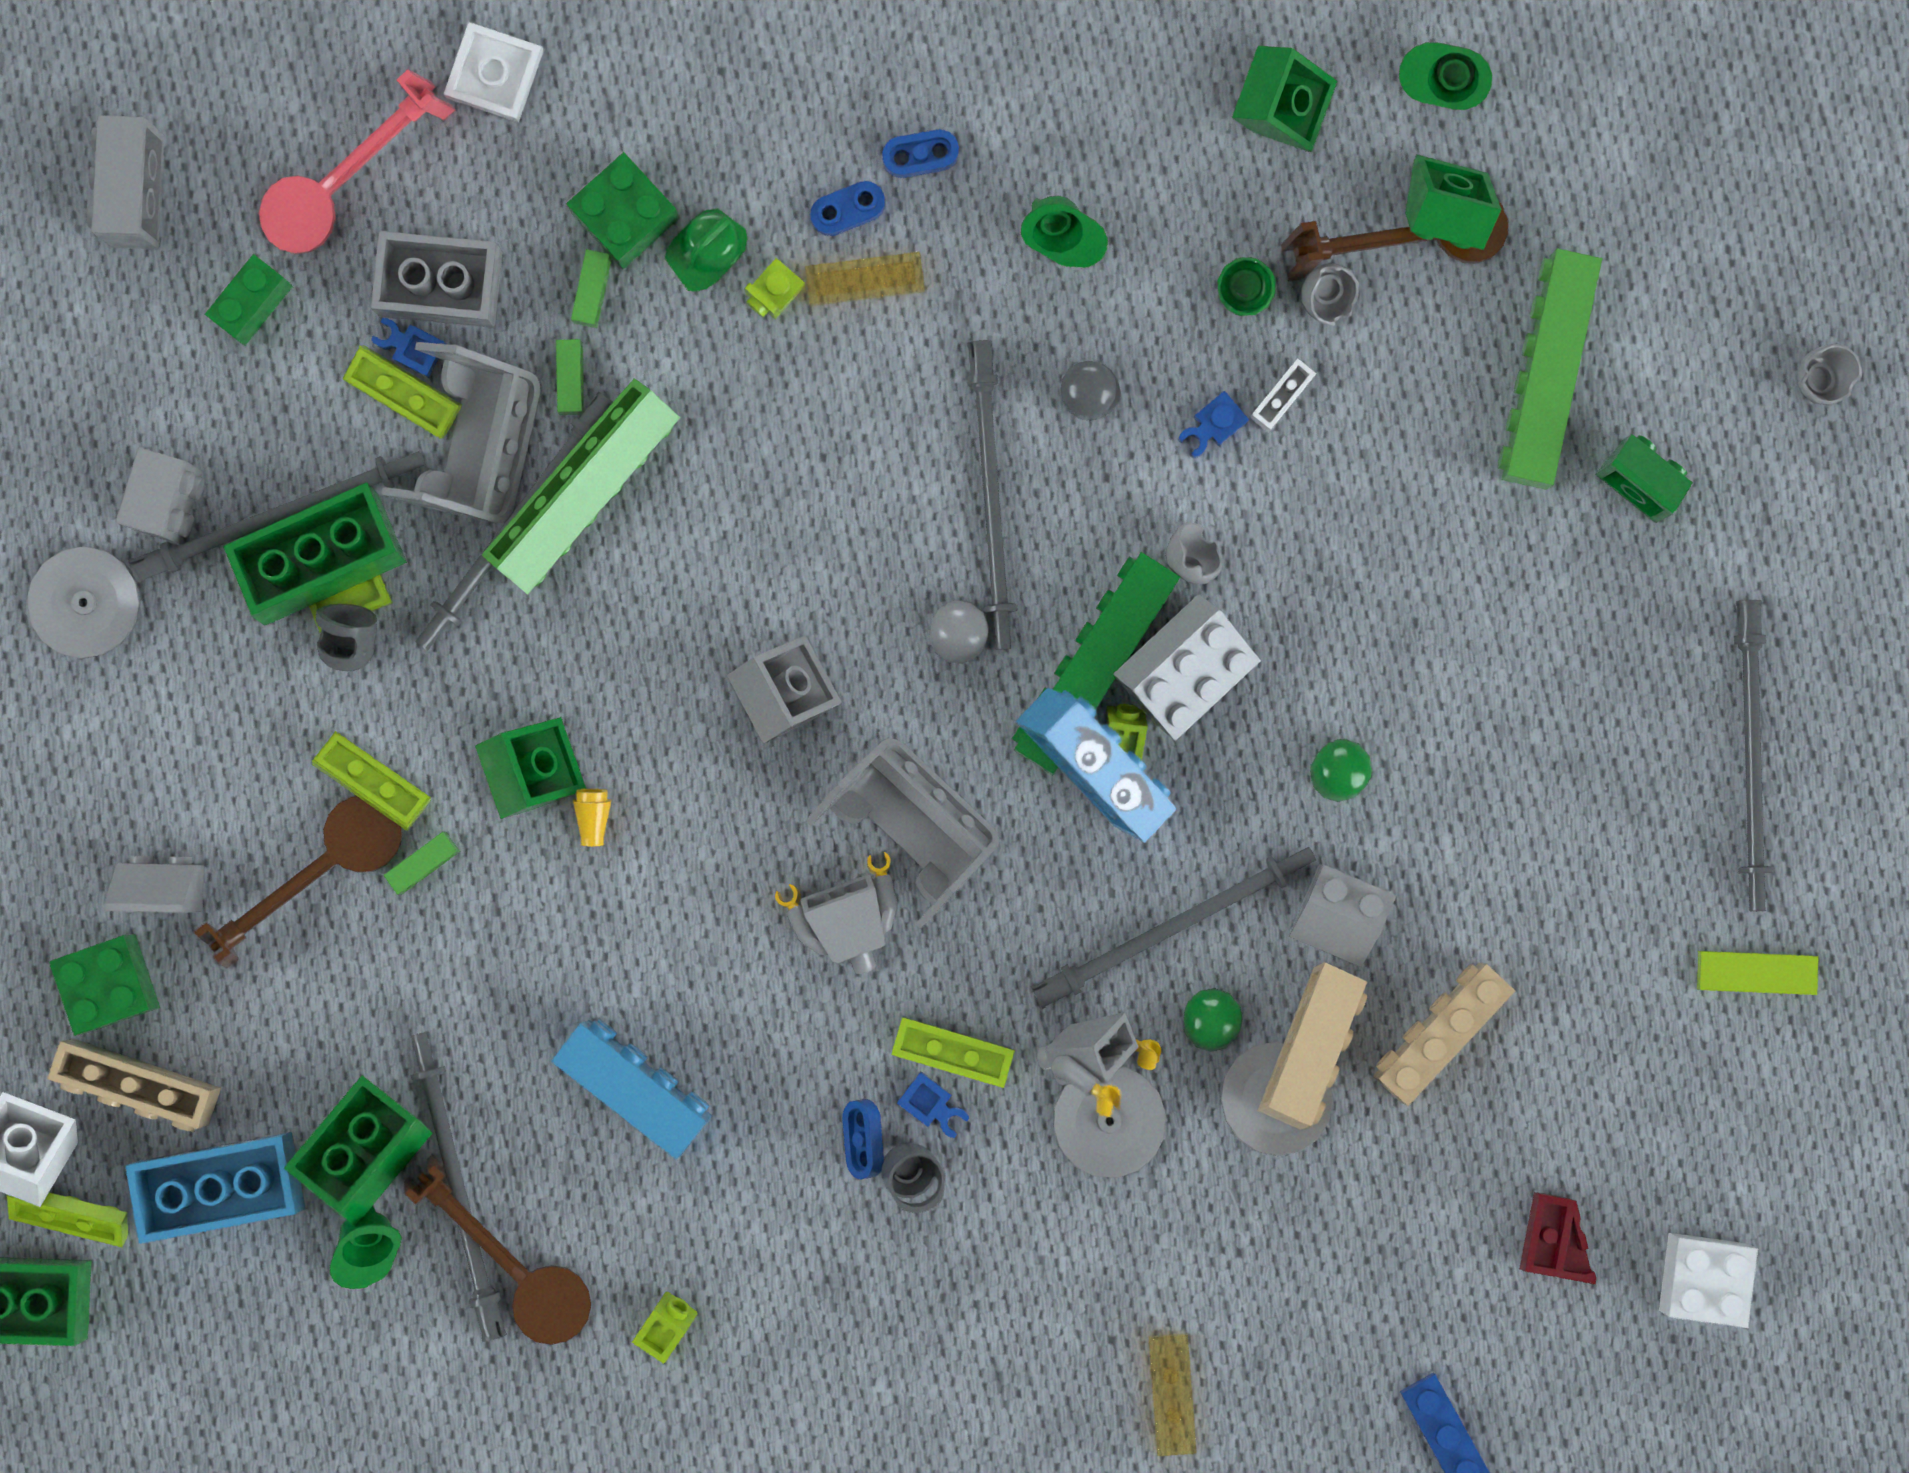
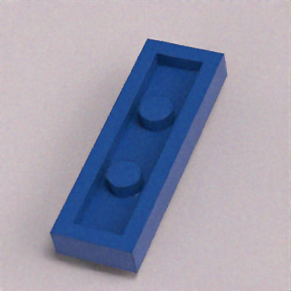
M1434 1372L1399 1391L1444 1473H1490Z

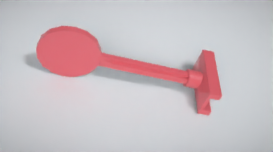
M407 69L397 79L398 83L408 94L399 104L400 108L319 183L302 176L285 177L271 185L262 198L259 216L261 228L272 244L280 250L294 254L312 252L322 246L331 235L336 219L334 202L331 198L332 194L411 121L416 122L425 112L445 120L455 111L451 104L434 96L432 90L436 86L430 80Z

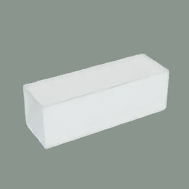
M1297 358L1250 418L1269 433L1317 373Z

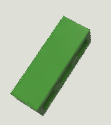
M586 249L571 316L573 324L592 328L598 327L612 261L610 254Z
M580 339L556 340L557 412L559 415H582L584 413L583 342Z
M441 832L383 876L396 894L402 895L457 855L460 850L446 832Z

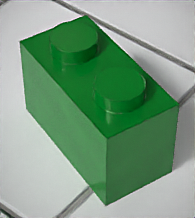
M253 254L204 315L246 346L292 289L293 285Z

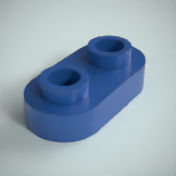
M942 129L898 136L889 140L884 146L882 152L883 165L889 174L897 178L945 171L956 163L959 156V145L952 133ZM936 146H943L946 148L947 154L942 158H937L933 155L932 151ZM898 153H905L909 156V161L904 165H899L895 162L894 158Z
M861 181L820 197L814 202L810 211L812 225L822 235L835 236L877 219L884 211V193L877 184L870 181ZM868 194L873 198V201L868 206H862L858 202L860 196ZM831 208L837 212L833 220L823 218L822 214L826 209Z
M869 1099L851 1101L845 1106L842 1116L846 1165L851 1175L857 1179L873 1178L881 1173L884 1162L881 1115L876 1104Z

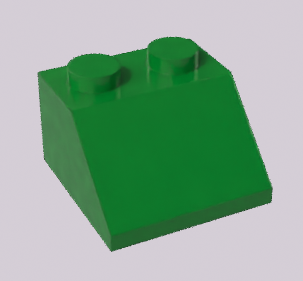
M1258 46L1232 118L1254 133L1307 152H1312L1337 80L1293 48Z
M1416 154L1413 161L1405 210L1411 232L1427 240H1432L1434 237L1446 240L1462 249L1474 247L1484 250L1501 212V207L1489 174Z
M1630 434L1622 440L1595 475L1653 522L1657 523L1674 514L1693 482L1686 477L1688 473L1680 464L1670 459L1666 461L1655 452L1657 447L1650 440L1641 435L1636 437Z
M561 717L506 731L475 745L500 819L528 812L575 795L577 790L586 789Z

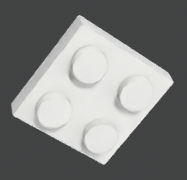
M468 22L444 91V96L447 99L519 122L544 50L542 46Z

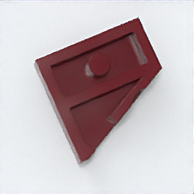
M1534 1192L1520 1270L1596 1285L1597 1278L1595 1272L1590 1268L1586 1249H1589L1585 1233L1580 1228L1581 1216L1576 1200Z

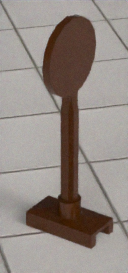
M1499 202L1501 212L1484 250L1474 247L1462 249L1454 246L1449 241L1435 237L1432 240H1436L1439 247L1449 257L1461 263L1478 264L1491 259L1504 246L1508 236V217L1502 204ZM1311 221L1301 223L1281 244L1282 252L1294 250L1296 266L1287 274L1288 282L1304 279L1322 260L1331 259L1332 255L1429 240L1415 235L1411 232L1410 227L1329 239L1328 236L1320 237L1317 222Z
M352 796L338 803L328 814L323 828L324 845L326 847L324 854L235 922L230 920L218 930L206 922L196 929L194 933L207 945L214 939L216 940L209 947L213 952L218 951L220 948L223 949L213 957L220 965L227 969L239 959L233 948L246 938V933L335 865H340L342 868L356 873L374 872L386 866L398 853L402 841L401 826L357 796Z
M433 1154L426 1160L430 1173L426 1175L422 1171L417 1176V1179L420 1181L419 1184L409 1176L404 1181V1194L415 1205L424 1197L435 1207L439 1205L518 1283L514 1293L512 1308L515 1322L522 1333L537 1343L549 1345L567 1342L579 1334L588 1321L591 1309L589 1290L581 1277L566 1267L554 1265L529 1271L451 1194L452 1189L442 1180L445 1177L443 1164Z

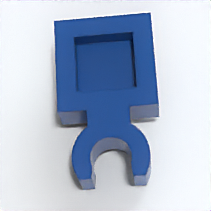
M382 318L381 323L391 329V336L386 340L373 336L372 342L384 350L395 348L396 351L392 357L394 361L429 378L439 358L415 350L416 342L446 343L409 324L404 334L393 320Z
M1224 390L1194 416L1200 426L1198 428L1190 427L1185 429L1180 434L1178 441L1182 443L1190 436L1196 437L1199 441V447L1191 453V456L1197 458L1206 450L1208 440L1212 438L1220 446L1248 423L1249 419Z
M921 1071L897 1102L898 1105L927 1127L936 1118L940 1122L942 1131L951 1138H955L957 1133L949 1127V1118L959 1116L966 1122L969 1119V1115L964 1109L947 1106L946 1103L952 1094Z

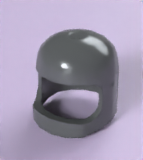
M1093 361L1079 362L1069 368L1062 378L1060 390L1063 403L1068 411L1079 419L1087 421L1101 419L1112 412L1120 403L1121 390L1118 379L1113 371L1104 364Z
M330 604L319 608L316 612V623L322 629L317 642L320 659L328 667L339 671H355L365 667L374 653L377 628L376 615L367 608L353 604Z
M902 1143L893 1147L885 1155L881 1177L885 1187L901 1210L910 1213H920L934 1208L941 1202L945 1189V1174L941 1164L924 1146L916 1143ZM935 1178L938 1180L936 1192L929 1199L921 1203L910 1204L898 1198H915L925 1193L932 1186Z

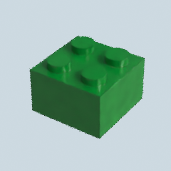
M625 152L620 154L566 203L572 215L622 269L626 268L680 219L676 208Z
M136 934L122 935L49 961L74 1036L88 1034L160 1008Z

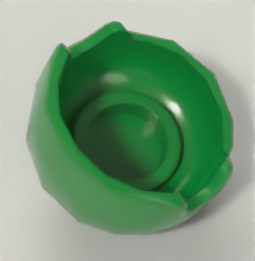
M1241 257L1234 259L1224 266L1217 280L1220 301L1226 309L1238 316L1259 314L1269 307L1275 297L1276 280L1274 274L1266 264L1257 258Z
M1336 739L1333 742H1328L1321 748L1310 765L1313 787L1323 798L1335 802L1353 799L1364 790L1370 781L1372 767L1369 754L1359 743L1348 739Z
M1212 988L1199 991L1188 1001L1184 1011L1183 1030L1196 1048L1209 1052L1226 1049L1238 1037L1242 1027V1012L1240 1005L1230 993Z

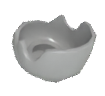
M1335 263L1324 264L1311 271L1304 281L1301 301L1312 318L1326 325L1335 326L1337 320L1351 316L1353 305L1356 303L1359 295V282L1347 267Z
M1830 344L1815 348L1802 359L1797 372V383L1801 393L1812 403L1827 406L1851 396V390L1855 382L1862 377L1859 357L1848 346ZM1825 373H1826L1827 378H1828V383H1827V385H1826V376H1825Z
M1186 522L1180 525L1171 536L1165 551L1166 561L1170 569L1180 576L1181 579L1192 584H1206L1216 578L1221 572L1223 560L1217 550L1218 543L1216 541L1208 542L1203 538L1204 527L1202 525Z
M954 600L947 602L945 606H941L931 622L929 639L938 656L947 662L963 664L976 658L982 652L988 639L989 624L984 612L973 603Z

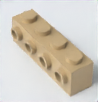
M1322 963L1313 967L1258 1108L1259 1112L1299 1130L1312 1127V1124L1319 1122L1325 1109V1102L1322 1101L1326 1088L1332 1087L1339 1073V1066L1336 1065L1340 1052H1344L1348 1048L1353 1036V1030L1349 1028L1354 1015L1358 1016L1366 1003L1367 994L1363 992L1367 981L1328 963Z
M1478 963L1476 966L1470 964L1456 979L1459 985L1449 995L1444 992L1429 1008L1432 1011L1431 1015L1423 1023L1419 1021L1414 1023L1404 1034L1403 1039L1405 1042L1396 1052L1393 1050L1387 1052L1377 1063L1376 1067L1379 1070L1373 1077L1402 1104L1409 1106L1515 992L1488 964Z
M76 1039L60 1041L47 1078L48 1080L60 1083V1089L79 1095L87 1092L98 1096L97 1101L114 1107H120L123 1104L135 1108L134 1113L149 1119H157L160 1116L172 1120V1126L194 1132L195 1128L198 1129L209 1125L221 1091L220 1087Z

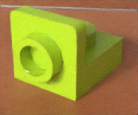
M775 258L753 284L749 282L744 288L746 295L750 297L746 303L761 317L768 313L776 319L806 284L779 259Z
M1131 704L1107 706L1106 725L1113 729L1122 739L1118 745L1126 754L1131 751L1142 760L1148 729L1145 712Z
M665 1292L632 1340V1343L664 1364L698 1313L683 1299Z

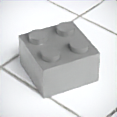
M138 447L115 523L139 533L181 544L182 537H188L193 526L194 518L190 514L194 499L199 500L204 490L205 479L201 477L203 470L184 460Z

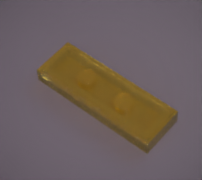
M920 252L805 266L810 306L925 292Z
M1188 1334L1148 1336L1157 1456L1197 1454Z

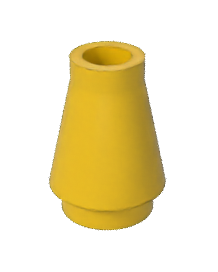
M577 790L576 799L572 801L581 837V846H603L612 801L608 799V790Z

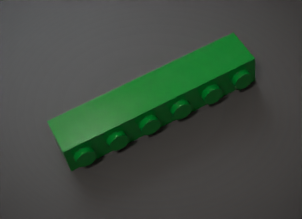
M1142 552L1136 560L1130 556L1117 574L1123 581L1114 593L1108 589L1096 607L1097 610L1102 612L1094 625L1087 621L1077 636L1075 642L1081 645L1073 658L1066 654L1054 672L1060 679L1052 690L1059 693L1066 690L1076 699L1079 697L1083 698L1095 710L1116 679L1113 674L1128 660L1180 579V576ZM1019 726L1012 737V740L1018 743L1014 751L1053 776L1058 766Z

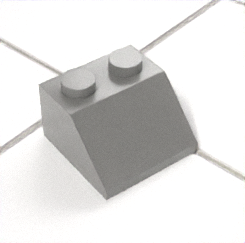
M806 635L751 658L727 675L763 744L798 728L842 704Z
M129 856V864L116 863L104 901V911L203 912L204 865H192L193 857H169L168 864H153L154 856Z
M1318 865L1289 937L1362 967L1382 932L1397 895L1326 865Z

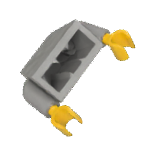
M884 852L886 865L883 868H875L872 865L871 854L867 859L869 871L876 875L874 880L871 874L802 899L800 890L789 884L794 893L792 900L789 902L783 901L779 891L775 893V899L778 904L789 910L786 915L798 940L817 954L828 955L833 963L850 959L856 974L867 973L876 967L872 950L885 945L884 934L892 929L897 909L893 880L891 876L887 875L890 868V856L886 852Z
M1124 1012L1067 1026L1050 1045L1039 1047L1037 1060L1042 1069H1052L1056 1082L1060 1085H1074L1087 1096L1092 1094L1097 1097V1113L1104 1117L1112 1116L1113 1106L1117 1109L1120 1108L1121 1093L1116 1086H1100L1099 1083H1106L1135 1051L1139 1052L1138 1066L1147 1070L1155 1069L1156 1063L1160 1060L1161 1046L1155 1040H1137L1138 1035L1132 1032Z

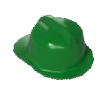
M1425 42L1413 47L1404 56L1399 66V80L1402 89L1410 98L1416 101L1453 110H1467L1476 107L1486 99L1492 87V72L1489 63L1484 57L1471 49L1440 42Z
M1049 196L1044 199L1036 198L1032 203V211L1026 215L1021 224V236L1025 244L1064 267L1087 268L1093 266L1103 258L1107 251L1108 237L1104 228L1095 220L1079 211L1074 202L1063 196Z
M718 208L705 210L695 216L672 240L666 249L665 260L687 291L697 292L706 290L717 283L746 250L748 239L746 229Z
M374 1206L368 1210L356 1226L345 1220L340 1227L339 1240L330 1263L329 1273L333 1281L341 1287L349 1289L366 1288L386 1277L392 1268L397 1251L401 1245L402 1236L397 1229L391 1226L386 1216L375 1211Z

